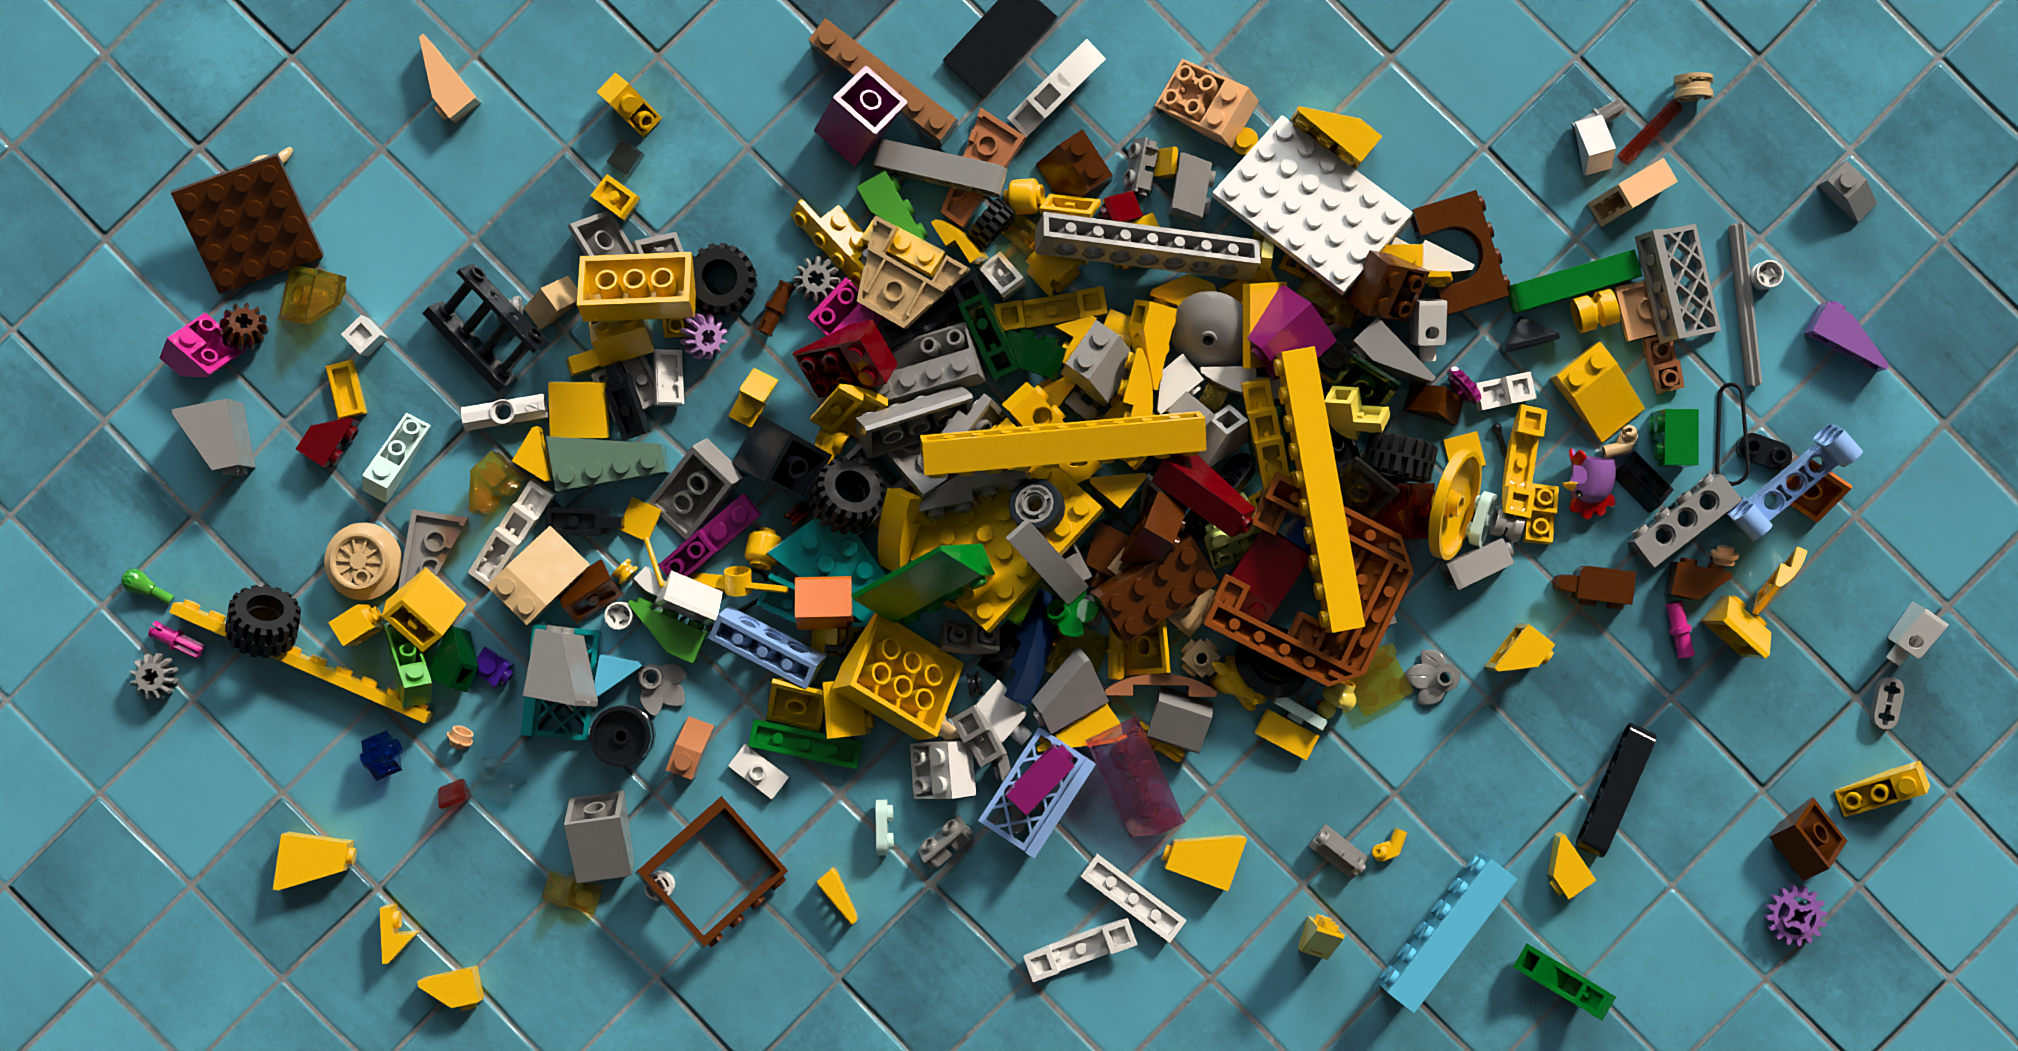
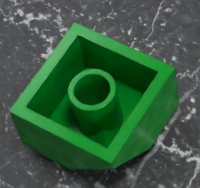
M1662 409L1652 412L1651 417L1647 420V432L1651 434V441L1655 444L1654 459L1658 460V466L1687 468L1699 465V409Z

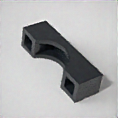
M975 272L960 279L907 329L888 319L877 324V327L890 351L910 339L927 334L962 315L958 307L959 303L982 292L987 300L988 296Z

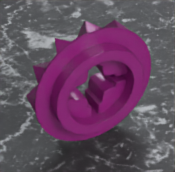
M1452 367L1447 370L1449 384L1464 401L1477 404L1482 399L1480 390L1463 370H1460L1458 367Z

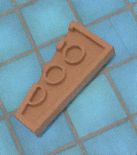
M980 107L977 115L978 119L974 129L971 131L967 148L962 157L994 163L1007 169L1027 139L1024 135ZM950 187L940 213L965 229L987 196Z

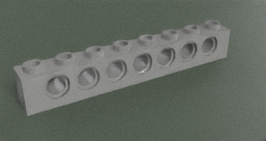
M1043 212L1035 229V254L1246 281L1251 280L1261 264L1259 240L1050 212Z

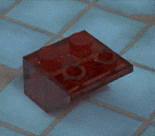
M1370 483V519L1400 534L1402 539H1428L1431 501L1435 493V483Z

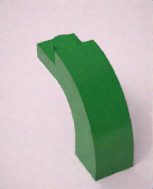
M1526 943L1513 968L1603 1021L1616 999V996L1528 943Z

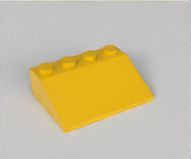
M874 613L843 661L832 689L918 741L935 738L938 736L964 663L947 652L940 651V648L900 623H893Z

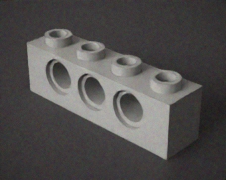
M1710 473L1697 482L1699 487L1692 493L1689 490L1682 493L1675 499L1677 502L1675 506L1671 509L1663 508L1653 516L1655 521L1649 526L1643 524L1631 533L1634 537L1628 543L1647 568H1655L1742 501L1723 474L1712 476ZM1702 495H1706L1710 500V505L1706 510L1699 503ZM1681 511L1685 512L1688 516V523L1684 527L1679 524L1677 519ZM1659 528L1666 532V540L1663 543L1658 542L1656 539V531Z

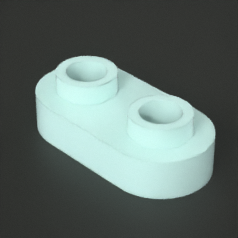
M1484 491L1481 496L1478 495L1476 497L1473 510L1476 511L1473 522H1469L1465 533L1466 538H1469V544L1478 547L1484 545L1495 513L1497 494Z
M876 800L877 856L888 855L889 850H894V833H888V822H893V805H888V800Z

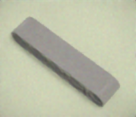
M885 139L879 140L872 164L874 169L881 172L886 171L888 174L991 197H1001L1008 171L1005 167L994 163Z

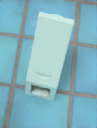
M406 413L362 475V491L387 503L402 482L431 425Z

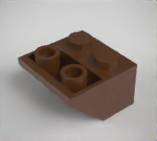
M1369 250L1363 263L1364 269L1357 278L1348 301L1365 315L1407 322L1430 272L1392 254Z

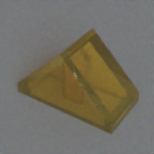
M1018 215L1001 233L1026 258L1035 251V229L1037 225L1025 216Z

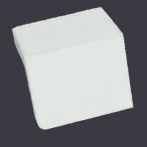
M362 315L341 333L359 354L367 357L388 339L369 318Z

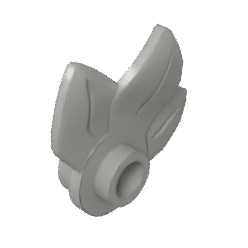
M1422 650V664L1410 667L1404 673V678L1411 685L1420 689L1417 702L1422 705H1430L1439 702L1446 691H1451L1458 686L1460 673L1455 666L1446 663L1441 653L1435 650ZM1443 672H1447L1451 676V680L1448 683L1441 680Z
M671 663L662 667L656 664L643 666L638 673V683L642 687L640 700L644 708L650 714L656 716L660 712L663 703L672 706L685 704V692L679 682L686 677L687 672L679 665ZM650 672L655 673L657 676V680L654 683L649 682L647 679Z

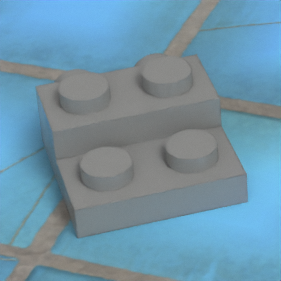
M983 394L979 400L973 403L967 416L958 410L947 421L941 433L988 430L994 425H999L1006 418L1009 420L1010 418L992 398Z

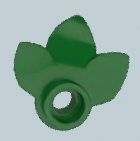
M1086 590L1069 605L1061 598L1052 600L1047 606L1046 613L1049 622L1059 626L1060 632L1067 637L1078 638L1083 636V624L1093 621L1100 612L1097 604L1084 599Z

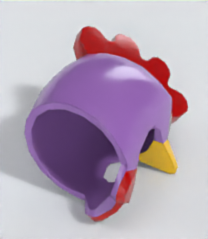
M1571 448L1569 449L1572 467L1571 479L1569 482L1563 483V486L1570 490L1572 496L1569 509L1572 513L1580 511V515L1584 519H1590L1593 513L1603 516L1606 513V507H1613L1616 503L1614 496L1611 494L1616 478L1615 460L1587 456L1582 450H1578L1575 453V450Z

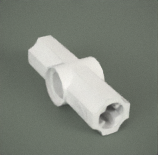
M538 394L509 400L499 399L491 403L461 407V419L465 431H472L549 418V410L545 394ZM508 405L511 409L510 417L502 420L499 416L500 408Z

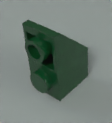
M1020 328L1018 333L1008 329L1007 337L1019 367L1026 371L1057 380L1067 350L1057 345L1058 339L1042 335L1041 339L1035 338L1036 333L1030 330Z
M451 625L442 638V642L431 663L429 675L430 678L449 688L468 692L478 669L471 632Z

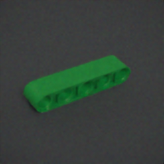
M1634 249L1510 285L1508 299L1513 314L1630 281L1643 275Z

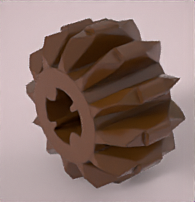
M248 303L241 309L237 304L233 305V311L225 309L223 313L224 318L219 321V327L222 329L220 332L222 339H228L227 344L229 347L237 343L240 351L243 350L244 345H248L253 350L255 342L262 344L264 342L263 335L268 334V326L265 325L267 317L260 315L258 307L250 310Z

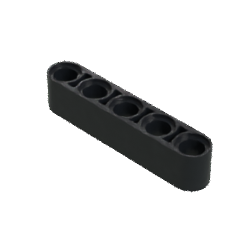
M1631 722L1627 724L1579 831L1575 843L1576 847L1600 858L1606 855L1657 738L1656 733Z

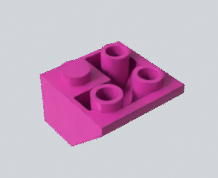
M203 313L166 339L159 358L179 376L209 377L244 353L247 348L244 346L243 350L240 351L237 343L229 347L227 344L228 339H222L220 335L222 329L219 327V324L207 313Z

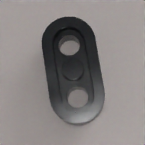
M1748 433V444L1750 442L1756 444L1754 452L1749 449L1751 463L1772 470L1784 469L1791 463L1792 451L1787 444L1756 433ZM1742 435L1736 442V452L1740 458L1745 460L1744 436ZM1776 451L1782 453L1783 457L1780 461L1775 458Z

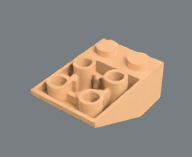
M1182 59L1156 102L1155 107L1206 137L1232 148L1236 142L1237 135L1243 130L1259 100L1249 87Z

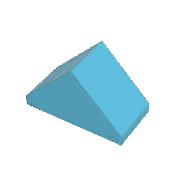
M606 654L599 655L594 682L597 698L645 666L643 661Z

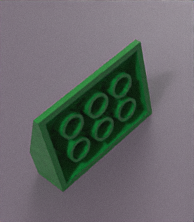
M983 544L943 545L856 591L851 596L854 601L893 623L905 622L906 625L919 621L921 619L920 614L926 611L927 613H932L943 607L942 603L948 599L949 601H955L965 596V590L969 588L973 590L986 585V579L995 575V572Z

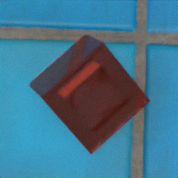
M459 779L439 788L438 806L440 809H445L470 799L471 794L465 779Z

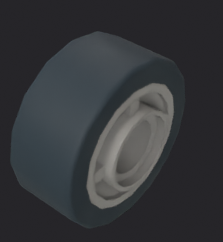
M1039 478L1025 480L1015 487L1010 496L1008 506L1010 515L1018 526L1027 518L1041 534L1051 532L1059 526L1065 512V503L1061 493L1052 483ZM1042 501L1041 509L1032 512L1033 504Z

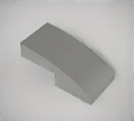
M976 705L951 718L963 743L969 744L980 767H985L1007 754L992 726Z

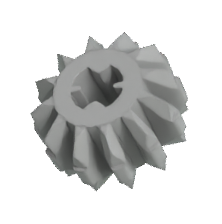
M816 256L815 265H812L811 261L807 258L804 260L808 267L807 269L797 266V271L803 274V276H794L793 280L794 282L802 283L796 287V291L801 293L806 290L803 295L805 301H808L813 294L814 303L819 304V295H822L825 299L828 296L827 292H832L835 289L831 285L840 284L841 279L832 277L839 270L837 267L829 269L832 263L831 260L827 259L821 266V258ZM814 274H817L819 277L824 276V280L821 279L822 285L810 284V281H813L812 276Z
M156 653L154 657L151 654H145L143 661L136 660L134 663L138 670H130L129 672L131 675L136 676V680H132L129 684L131 686H139L135 694L142 695L145 693L146 700H152L154 697L159 700L164 699L165 692L168 694L173 693L174 689L171 684L179 682V679L172 675L177 673L179 669L177 667L170 668L173 660L171 658L163 660V654ZM154 672H157L158 677L152 681L151 676L154 675Z

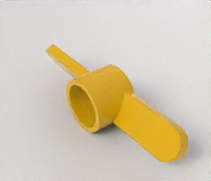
M747 566L728 567L724 570V575L694 573L689 577L734 597L749 595L753 590L788 593L789 588L781 585L752 583V570Z

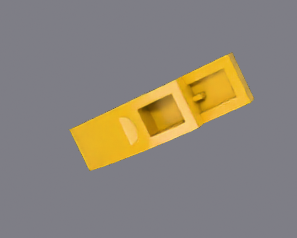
M1135 347L1133 352H1128L1124 366V368L1128 369L1126 380L1121 379L1117 395L1121 396L1120 402L1131 404L1129 410H1124L1122 418L1150 416L1153 410V389L1148 362L1143 349ZM1119 458V460L1130 462L1126 458Z

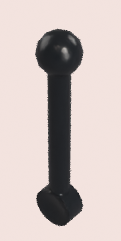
M1494 423L1491 429L1496 433L1505 459L1507 447L1501 433L1502 425Z

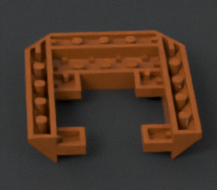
M1276 472L1258 498L1260 500L1252 516L1254 520L1252 525L1272 536L1276 535L1286 513L1306 523L1305 516H1301L1298 502L1299 499H1302L1300 488H1296L1294 480ZM1344 506L1365 627L1327 633L1325 628L1321 627L1319 620L1298 611L1288 633L1285 634L1239 611L1251 586L1228 574H1223L1212 599H1209L1203 625L1327 687L1364 675L1414 574L1402 536Z

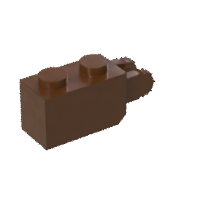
M1580 566L1574 571V575L1558 574L1554 576L1551 582L1555 590L1572 592L1571 598L1579 599L1580 605L1596 606V601L1607 602L1606 608L1623 610L1624 605H1633L1636 572L1595 566Z

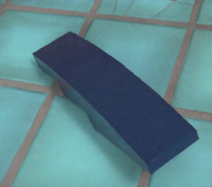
M1040 588L1015 636V639L1021 641V644L1009 667L1016 670V673L1004 695L1010 700L1028 708L1041 681L1056 626L1049 622L1046 609L1052 600L1060 599Z

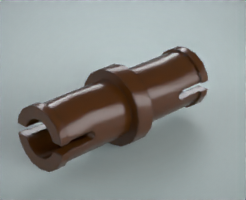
M779 280L771 300L766 302V311L756 328L758 332L769 337L773 336L781 315H785L787 311L785 307L793 290L796 288L783 280Z

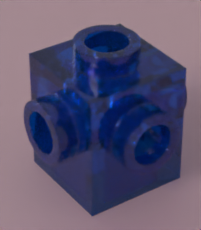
M387 730L361 741L362 753H360V760L376 781L402 771L400 755L403 754L402 746L397 738L393 739Z

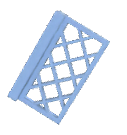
M1038 727L978 821L1035 859L1096 763L1041 727ZM1040 735L1050 740L1051 744L1064 745L1078 760L1063 782L1062 780L1060 781V787L1057 792L1049 793L1043 798L1045 807L1043 814L1030 818L1028 813L1026 815L1027 819L1010 822L1007 806L1015 804L1012 801L1006 802L1004 791L1007 786L1013 785L1017 781H1011L1016 772L1018 779L1021 777L1019 767L1023 762L1036 761L1041 756H1037L1034 745ZM1032 749L1034 756L1026 758ZM1002 795L1003 803L995 805ZM1053 797L1047 806L1046 798ZM1004 807L1007 823L995 825L986 819L992 809ZM1038 820L1032 829L1030 821ZM1028 823L1030 833L1024 843L1013 837L1011 825ZM1008 826V828H1009V833H1007L1006 831H1004V830L1001 829V828Z

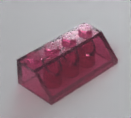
M1136 716L1085 740L1130 837L1162 834L1185 823L1184 817Z

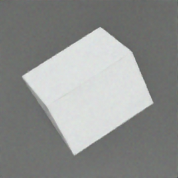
M671 571L654 604L706 625L716 621L723 592Z

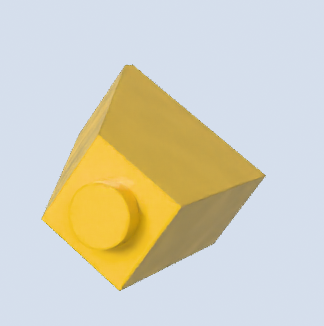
M295 832L281 834L273 890L285 889L350 869L351 865H354L357 855V849L353 848L354 841Z
M1238 834L1173 839L1171 846L1166 844L1161 860L1165 861L1163 865L1165 869L1229 891L1247 838Z

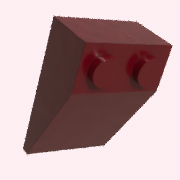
M1261 530L1229 574L1251 586L1239 611L1266 624L1309 561L1308 558L1311 554L1278 532L1275 536H1272Z

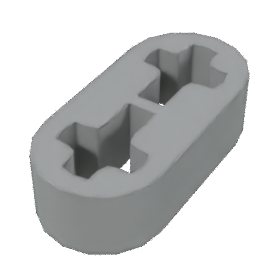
M1884 677L1875 686L1870 709V721L1879 729H1891L1899 720L1904 697V685L1899 679ZM1891 684V687L1896 688L1895 694L1890 693L1888 698V692L1884 691V687ZM1886 708V714L1890 715V719L1883 722L1882 719L1878 718L1879 713H1884Z

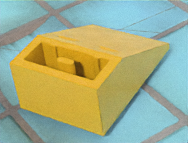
M1298 106L1290 119L1294 127L1299 128L1304 134L1310 135L1317 141V144L1323 148L1326 147L1354 169L1360 165L1382 138L1377 131L1360 118Z

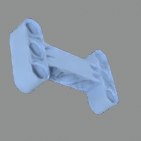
M1834 424L1823 428L1814 436L1813 441L1815 444L1750 498L1740 497L1742 501L1726 512V514L1743 534L1752 541L1762 537L1771 529V519L1836 466L1846 467L1863 453V450L1843 428ZM1814 457H1820L1822 462L1820 468L1811 471L1809 469V461ZM1792 475H1798L1799 484L1797 487L1788 489L1786 486L1787 479ZM1768 494H1776L1777 502L1775 505L1765 507V497Z

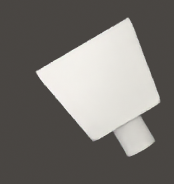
M1437 298L1417 299L1409 317L1410 344L1419 346L1420 361H1436V345L1446 344V300ZM1429 328L1430 332L1428 336H1426V330Z
M1912 601L1888 635V639L1893 641L1895 645L1886 658L1899 667L1910 654L1920 659L1949 624Z
M998 679L978 701L976 706L992 726L1001 743L1010 735L1022 746L1032 734L1031 731L1020 723L1027 713L1019 703L1004 696L1007 688Z

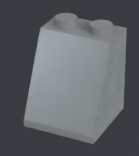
M222 399L172 409V415L211 470L220 471L222 475L234 477L248 474L247 469L256 468L244 403Z
M546 625V630L535 629L523 696L573 706L597 707L598 699L584 636L574 634V628Z
M625 791L569 798L564 828L576 882L595 883L604 879L613 878L619 880L632 876L634 856Z

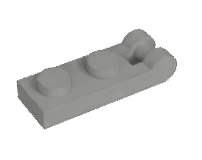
M1007 754L997 759V763H993L996 780L1002 779L1003 782L1011 770ZM1012 785L1007 786L1004 791L1006 802H1011V800L1006 796V791ZM1016 805L1009 806L1010 822L1024 819L1022 811ZM1024 823L1011 825L1012 832H1021L1024 829Z

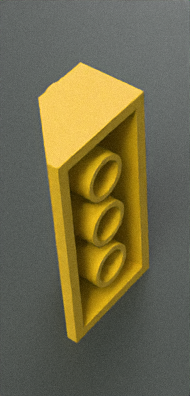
M691 252L580 256L577 307L584 322L695 318L696 289Z

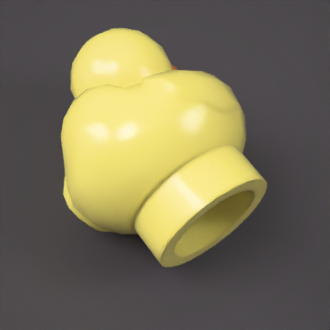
M1347 680L1330 687L1325 686L1322 692L1325 700L1316 701L1318 715L1324 719H1330L1335 715L1336 707L1341 708L1343 713L1350 712L1356 705V696L1353 693L1356 685Z

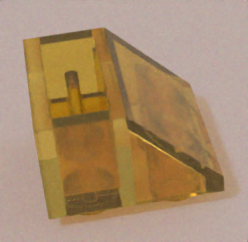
M490 451L470 470L468 509L472 514H492L501 506L499 501L506 494L510 497L521 488L520 482L524 477L503 454Z

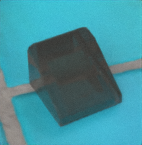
M621 139L607 160V163L630 178L645 155Z

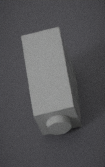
M1498 538L1439 564L1438 568L1448 590H1460L1514 564L1512 557L1515 556V553L1509 541L1505 542L1503 538Z
M1080 647L1071 653L1031 700L1036 710L1032 715L1039 727L1045 726L1050 734L1109 702L1090 659Z

